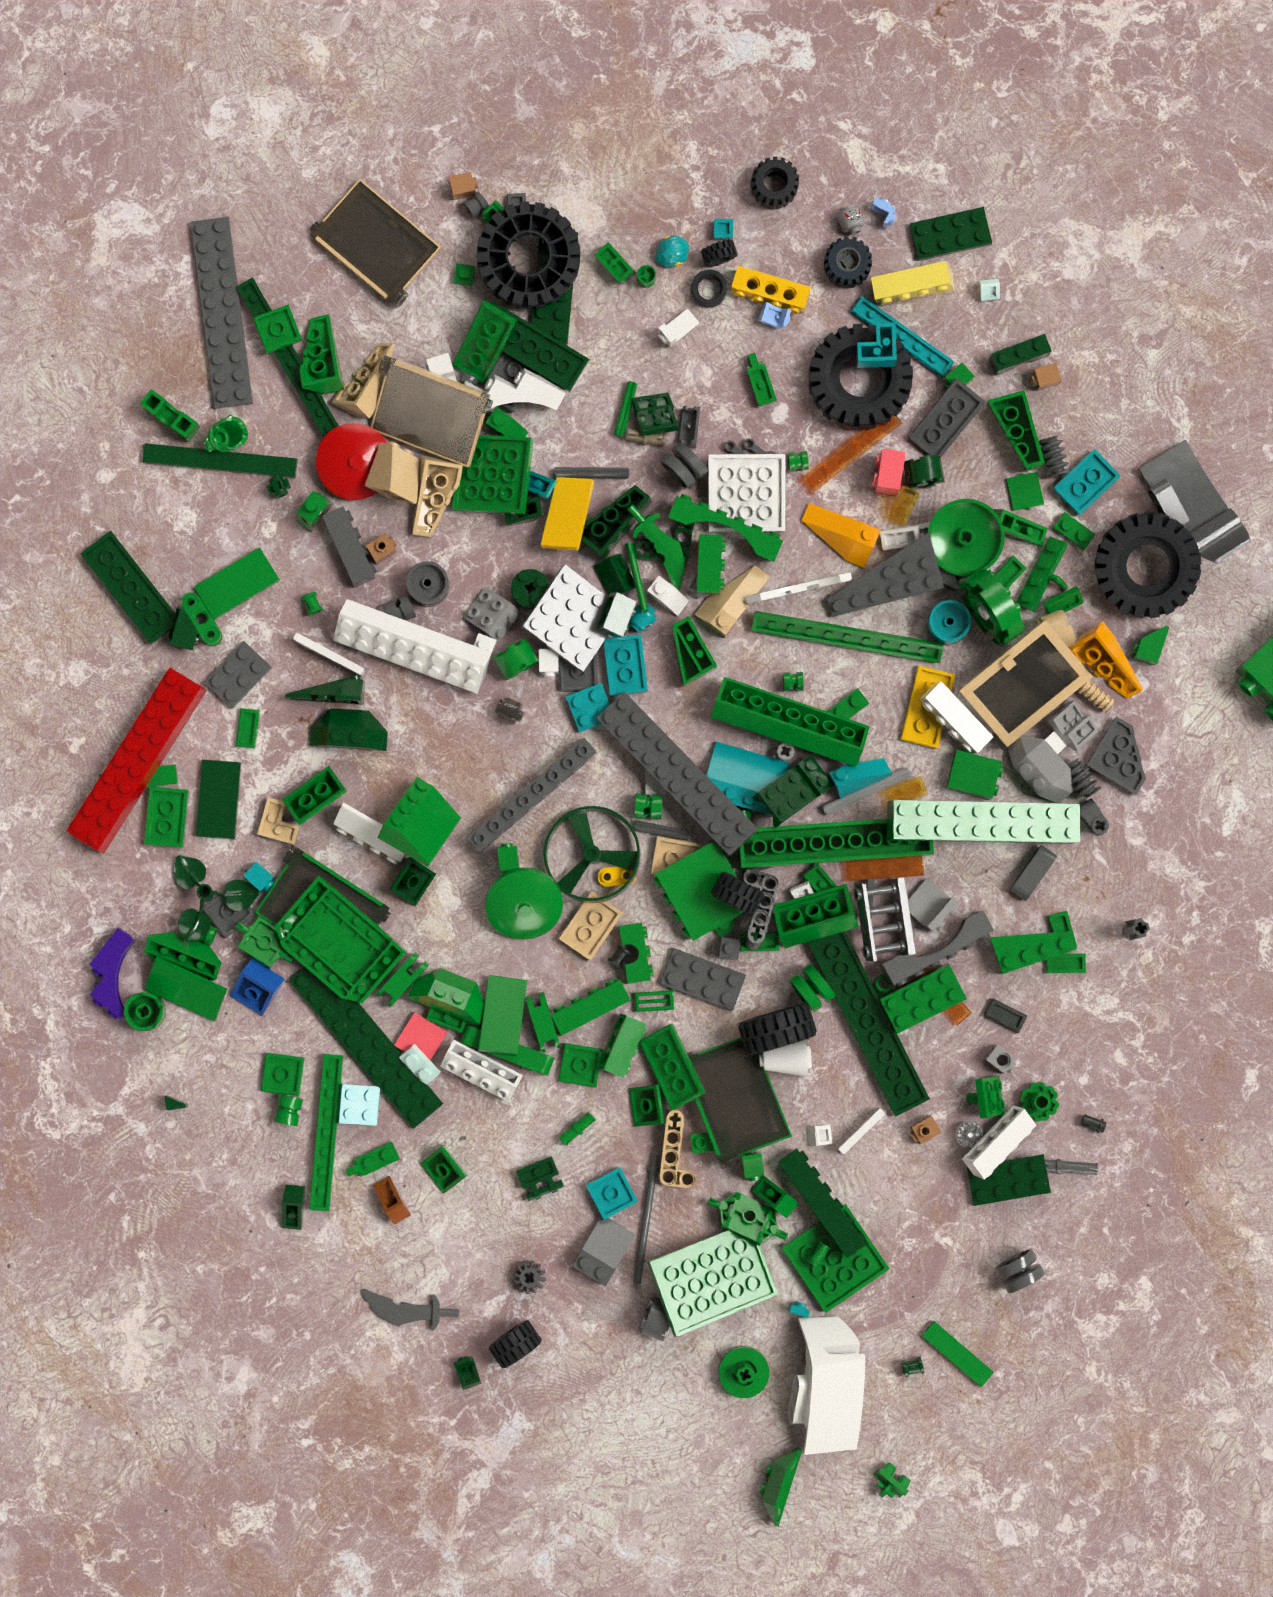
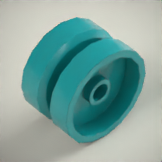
M955 600L940 602L931 610L927 617L926 626L929 635L933 640L944 643V645L959 642L966 636L971 627L969 610L964 604ZM949 619V622H952L953 624L948 625L946 623V620Z

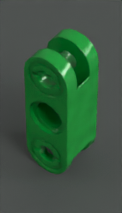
M193 592L186 593L181 599V604L201 638L207 645H219L223 639L222 632L202 599ZM195 601V603L192 606H190V602ZM200 615H206L207 617L206 622L203 624L197 622ZM210 634H215L213 638H209Z
M416 952L376 993L380 997L387 992L392 997L387 1004L389 1008L398 1001L414 981L429 967L426 961L417 970L412 966L419 958Z
M544 991L538 993L541 1005L534 1007L531 995L525 997L542 1053L546 1052L544 1042L553 1039L556 1047H560Z

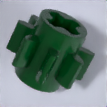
M282 475L268 480L270 484L266 485L270 496L274 495L275 499L289 494L287 489L291 487L287 478L283 479Z

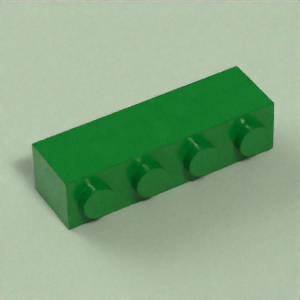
M614 978L605 983V988L599 990L597 987L587 992L589 996L584 999L579 996L570 1001L572 1005L566 1008L564 1005L553 1010L554 1014L551 1016L561 1036L631 1001L621 980L616 981Z

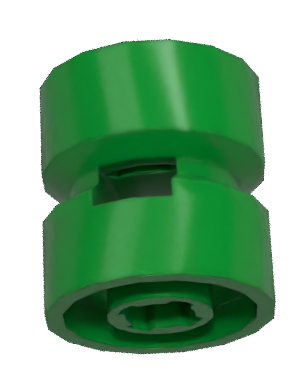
M636 793L634 818L645 819L649 816L650 819L661 820L663 795L652 794L648 797L647 794Z
M278 1094L276 1105L279 1109L275 1110L273 1121L298 1126L300 1115L297 1111L301 1110L303 1099Z

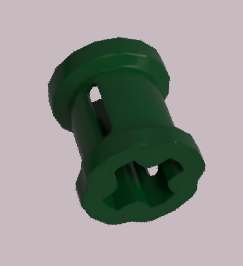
M920 1356L914 1360L901 1361L905 1378H908L911 1374L925 1373Z

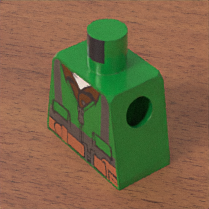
M313 491L296 512V521L312 532L323 519L322 515L326 514L334 503L320 492Z

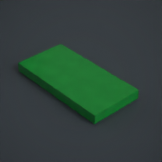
M484 300L452 366L472 375L480 383L485 384L517 320Z
M259 547L194 586L213 619L216 620L279 582L280 579Z
M158 956L154 960L145 986V990L214 1022L218 1017L228 990Z
M489 975L478 1051L517 1056L527 980Z
M669 1024L639 1041L671 1111L677 1110L706 1094L673 1024Z

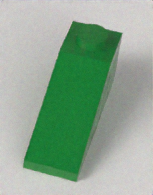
M993 509L1002 521L1006 536L1043 546L1048 528L1004 509Z

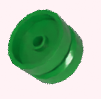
M808 963L802 968V973L807 979L806 981L799 974H794L788 981L795 989L794 991L801 1001L809 1005L811 1011L815 1013L822 1007V1003L817 995L825 1002H829L836 995L814 966Z

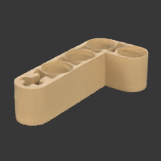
M679 1110L669 1111L666 1116L659 1178L661 1183L666 1186L691 1188L696 1183L695 1174L691 1170L678 1169L684 1116ZM674 1113H677V1116L681 1118L680 1121L676 1122V1127H680L679 1131L668 1129V1126L672 1127L673 1121L669 1118ZM671 1132L678 1135V1141L675 1143H670L667 1140V1136ZM668 1152H674L676 1155V1159L672 1163L665 1160V1155ZM666 1171H670L674 1175L673 1180L670 1182L663 1180V1174ZM691 1174L693 1181L690 1184H684L682 1182L683 1175Z

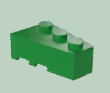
M689 616L673 624V638L683 687L717 669V664Z

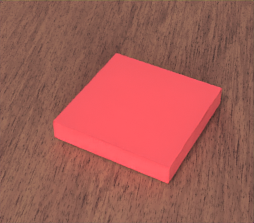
M414 1012L394 1046L405 1052L415 1044L431 1061L448 1032Z

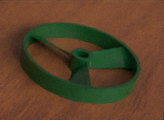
M601 806L580 807L569 811L559 818L550 829L544 845V864L548 875L553 878L548 865V848L551 838L558 827L567 819L571 821L585 848L583 851L584 859L557 883L561 892L571 899L584 903L605 902L623 893L635 879L641 860L640 844L630 823L619 813ZM587 812H604L621 820L632 832L636 841L637 851L600 850L593 843ZM601 861L633 871L627 882L609 895L598 898H583L571 894L589 864H596Z

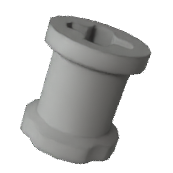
M782 743L777 749V758L782 761H789L794 755V747L790 744ZM782 748L790 750L788 757L781 755Z

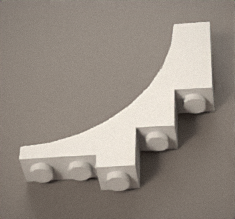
M525 368L516 375L514 379L515 385L497 375H494L492 379H488L485 385L486 391L467 381L464 382V385L491 395L487 410L512 402L536 403L557 410L566 394L563 388ZM457 392L455 395H457V402L461 406L457 405L453 413L455 416L453 421H449L444 430L446 432V439L454 442L460 431L474 418L479 402Z

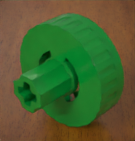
M737 1346L730 1349L722 1357L718 1368L719 1379L723 1388L734 1397L742 1399L754 1397L761 1393L766 1387L770 1375L769 1366L763 1354L750 1346ZM745 1369H747V1376L742 1378V1375L740 1373L744 1372Z

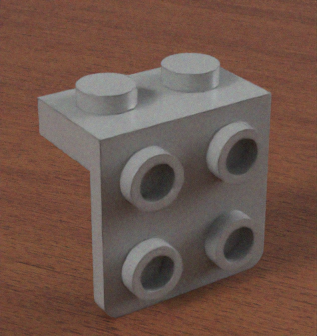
M484 588L464 614V618L491 638L496 639L497 643H499L521 612L511 602L489 588Z
M929 879L924 880L908 899L910 914L930 932L935 931V929L939 931L946 923L943 921L946 916L949 915L951 917L958 909L956 906L958 901L954 897L950 898Z

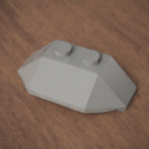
M1021 735L1007 747L1013 767L1040 797L1059 804L1073 792L1070 767L1044 739Z

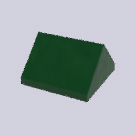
M409 857L389 887V890L416 906L436 873Z

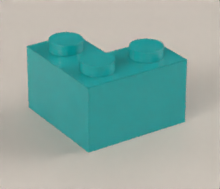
M876 323L875 342H857V368L896 367L895 323Z

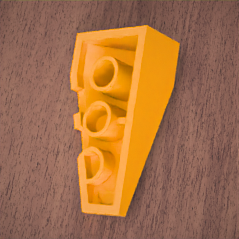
M811 503L808 504L801 520L815 534L828 543L832 549L837 551L843 559L861 568L865 567L881 531L868 524Z
M1103 621L1084 632L1076 639L1075 645L1068 647L1083 666H1087L1094 671L1093 674L1095 676H1101L1109 682V686L1127 699L1143 690L1115 636Z

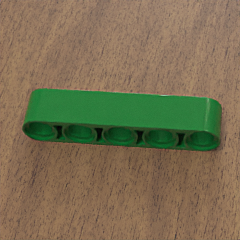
M466 1024L460 1043L479 1050L481 1029ZM520 1044L517 1056L486 1052L546 1076L549 1075L555 1059L552 1056Z

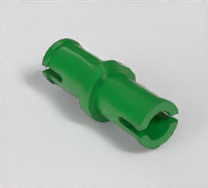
M588 1111L577 1122H572V1126L559 1135V1138L567 1146L578 1135H582L583 1131L595 1122L596 1119Z

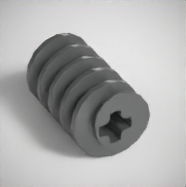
M1058 436L1048 437L1039 441V444L1044 446L1041 448L1042 453H1046L1043 455V458L1048 460L1045 462V467L1049 468L1046 470V474L1051 475L1049 478L1060 477L1071 471L1070 469H1064L1069 462H1063L1067 455L1061 454L1065 447H1059L1064 441L1057 440Z
M1079 758L1067 765L1071 769L1072 784H1077L1074 791L1081 790L1078 798L1085 797L1086 799L1101 790V787H1094L1097 780L1090 781L1093 774H1086L1089 767L1082 768L1085 761H1078Z

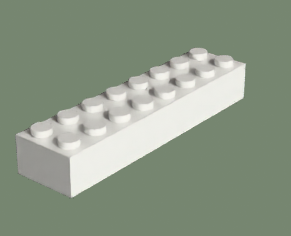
M348 599L339 613L333 639L335 642L477 694L484 681L492 653Z

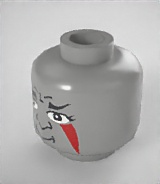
M849 205L842 208L838 214V221L843 232H850L851 235L861 232L865 220L860 208Z

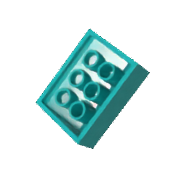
M716 741L706 776L737 808L773 818V815L764 803L754 801L752 797L786 773L790 763Z

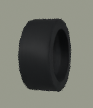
M712 269L699 272L691 284V295L694 301L706 308L720 305L727 294V282L724 276ZM705 278H713L720 285V293L714 299H705L698 292V285Z

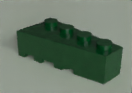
M634 485L608 507L606 506L600 513L585 522L581 543L602 560H605L637 521L627 508L633 504L643 514L652 503L650 496Z

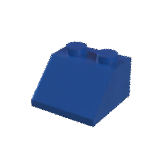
M251 959L240 973L230 996L263 1016L278 993L284 978L256 960Z

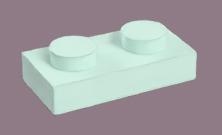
M415 1044L399 1057L419 1080L425 1084L431 1082L441 1072Z

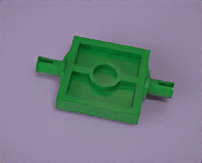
M259 916L254 924L249 927L240 921L236 924L235 929L244 933L243 940L237 949L266 968L271 969L275 961L280 959V957L289 963L294 959L282 947L277 931H275V926Z

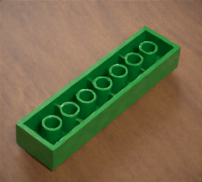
M727 677L723 678L710 716L719 721L857 767L870 728L868 725Z

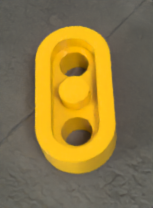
M606 867L599 871L598 881L604 887L623 886L628 880L623 878V874L628 872L631 876L633 871L621 867ZM606 873L611 875V879L608 881L604 879Z

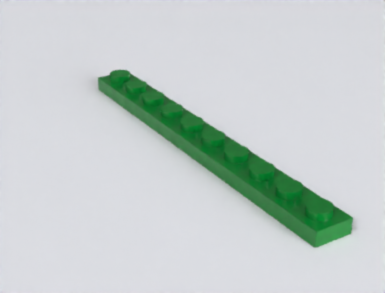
M754 611L751 631L934 663H940L944 643L761 611Z

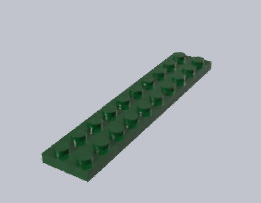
M840 932L809 942L808 945L828 985L836 995L835 999L894 1116L896 1117L930 1100L846 932Z
M306 967L289 980L413 1129L444 1104L429 1085L420 1081L399 1058L402 1053L394 1046L392 1041L360 1003L340 998Z

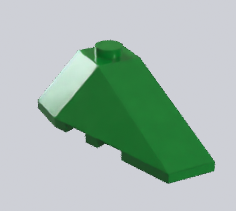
M330 315L311 318L307 333L306 349L303 352V363L300 366L302 388L324 394L344 390Z

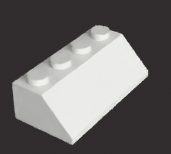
M343 802L334 821V825L337 826L336 830L345 836L348 832L354 836L352 840L363 845L365 842L370 845L369 849L378 855L382 852L388 855L386 859L396 864L398 861L402 864L406 854L377 838L383 825Z

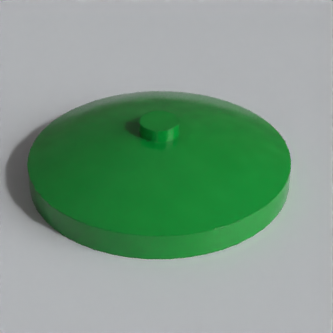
M957 499L945 504L935 513L928 527L938 565L955 575L970 576L980 569H989L998 560L1004 547L1005 532L1000 517L990 506L979 500Z
M522 867L506 871L492 882L486 894L485 909L490 923L497 931L510 938L526 940L546 934L557 924L563 910V898L560 887L551 876L538 869Z

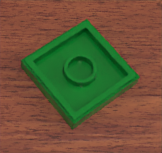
M289 304L253 318L267 354L303 341Z
M565 1043L558 1081L597 1087L600 1069L597 1066L602 1057L603 1049Z
M266 1053L261 1091L300 1096L305 1057Z

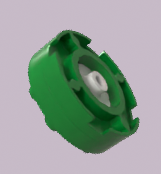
M980 569L960 582V589L965 587L966 594L962 596L966 607L984 634L990 632L995 636L992 639L993 643L1002 647L1023 634L1025 625L1019 613L1021 612L1020 606L1017 602H1013L1010 597L1011 592L1006 585L1002 586L990 569Z

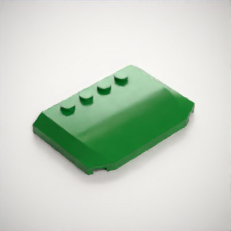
M318 876L274 927L282 947L340 998L358 1003H363L407 953L394 938L321 876Z

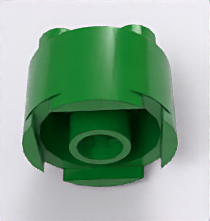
M526 638L506 647L504 653L500 652L493 656L506 680L518 676L519 673L528 670L539 661Z
M140 992L127 1000L124 1007V1016L133 1029L151 1031L157 1029L163 1023L166 1017V1006L158 995ZM147 1007L149 1014L143 1016L144 1013L141 1010Z

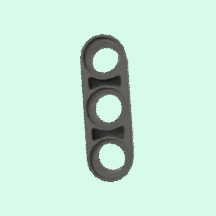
M1040 845L1011 886L1010 891L1026 901L1056 860L1057 855L1043 845Z

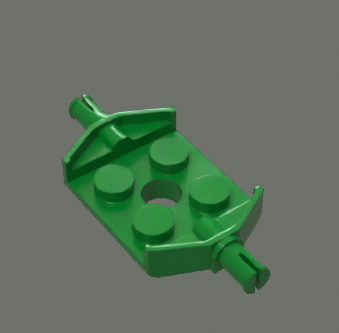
M737 1191L724 1201L720 1202L710 1197L707 1205L719 1211L721 1229L725 1227L757 1242V1246H760L772 1236L781 1238L784 1241L788 1236V1233L778 1229L775 1209ZM749 1212L753 1214L754 1220L747 1221L744 1213Z

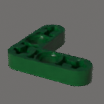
M677 521L674 539L679 540L678 534L681 532H686L689 536L686 542L679 541L683 555H686V558L684 557L686 563L690 555L694 523L687 524V527H691L689 530L687 528H678L679 525L683 527V523ZM641 541L635 545L634 552L638 559L662 563L665 561V558H659L656 555L655 548L653 550V557H650L651 553L649 552L640 555V551H637V549H641V546H645L646 550H651V546L654 547L653 542Z

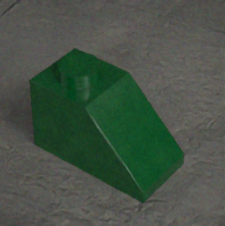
M177 605L167 641L171 646L193 650L194 645L196 646L199 640L198 632L182 605Z
M285 1185L282 1200V1228L302 1230L305 1186Z

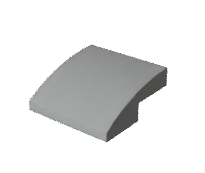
M1075 700L1066 704L1048 721L1058 736L1074 751H1078L1099 731L1091 716H1084Z

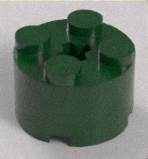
M938 455L922 456L915 461L910 459L904 462L903 467L908 490L918 489L919 486L923 485L924 488H932L936 484L945 482L941 457Z
M522 570L512 581V597L519 607L525 610H532L549 586V582L546 576L538 570ZM533 586L535 591H532L531 594H528L526 588Z

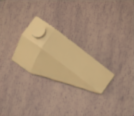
M379 343L365 359L366 364L359 371L355 370L353 373L354 378L348 384L344 383V390L338 391L331 403L357 418L369 419L375 412L395 345L393 343Z
M421 455L412 535L432 536L442 518L441 515L446 506L449 505L455 489L457 490L460 484L463 465Z

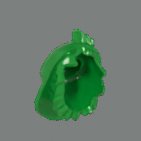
M232 415L226 418L222 417L220 421L210 427L207 437L203 441V444H206L205 450L211 452L215 449L220 452H226L239 448L248 439L247 426L238 417H232Z

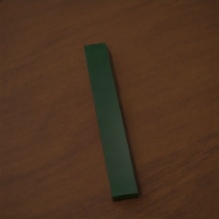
M145 443L143 463L266 476L282 475V477L296 478L298 462L297 458L228 451L220 452L217 450L209 452L205 449Z

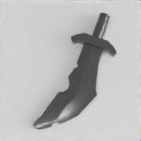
M367 1289L362 1290L364 1299L371 1304L370 1308L381 1319L396 1326L419 1320H432L430 1329L433 1331L440 1322V1317H459V1309H440V1302L435 1294L431 1296L433 1305L414 1306L407 1302L397 1305L391 1298L370 1292Z

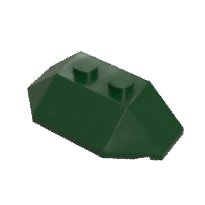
M330 708L311 726L310 746L387 751L388 731L368 710Z

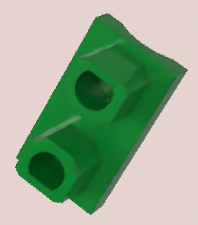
M890 1462L876 1470L873 1474L879 1480L876 1485L881 1489L879 1496L884 1497L886 1494L890 1498L894 1495H897L899 1498L903 1495L906 1496L909 1492L907 1488L911 1480L903 1474L897 1480L893 1478L892 1475L897 1469Z

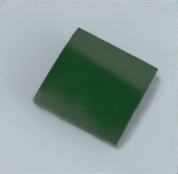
M668 392L632 398L633 409L641 436L678 431L679 425L673 412L674 405Z

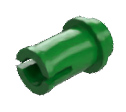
M819 1242L812 1256L808 1257V1262L816 1268L819 1265L822 1266L821 1262L830 1248Z

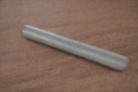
M908 767L903 768L880 781L823 805L822 809L825 815H829L911 777V772Z

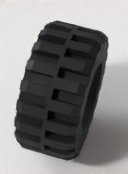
M806 1003L740 1022L738 1027L745 1051L749 1055L803 1041L815 1036L817 1032L810 1007Z

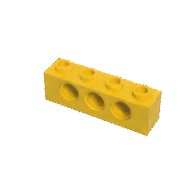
M738 266L731 292L737 297L744 298L747 296L757 303L768 302L779 308L791 309L792 313L799 314V312H804L811 287ZM749 282H754L757 285V288L753 290L749 289L747 287V284ZM771 287L775 290V293L768 295L765 289ZM785 293H791L793 295V299L786 300L783 297V295Z

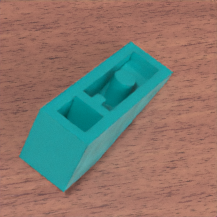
M884 758L858 762L857 767L847 764L829 772L831 781L834 784L833 786L840 799L892 775Z

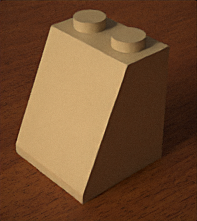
M389 442L388 444L380 443L365 486L392 500L416 504L419 459L413 456L412 451L407 449L401 450L399 448L400 445L394 442Z

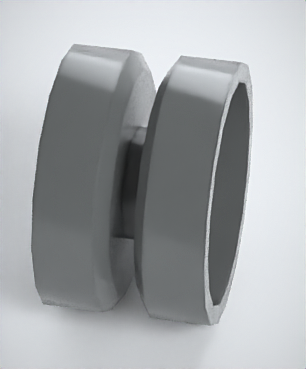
M679 441L672 448L674 456L666 453L660 459V463L677 483L689 491L696 484L694 476L701 479L708 472V469L689 447Z
M423 561L416 564L409 571L406 578V586L411 598L422 606L440 604L447 597L450 589V582L445 570L439 564L432 561ZM431 581L430 586H425L424 583Z
M1032 1248L1009 1257L995 1267L1000 1278H1007L1003 1283L1007 1293L1023 1289L1046 1274L1041 1264H1033L1037 1256Z

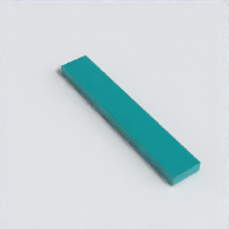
M862 296L851 310L852 314L868 325L876 326V323H895L896 339L898 338L903 343L904 351H908L911 356L942 378H944L955 361Z

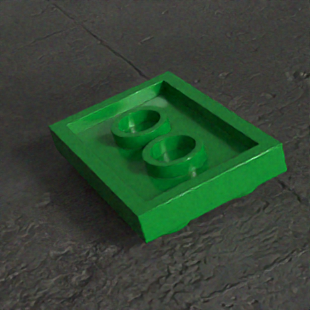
M149 787L145 845L184 848L189 790Z

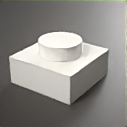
M808 881L790 888L794 899L814 893Z

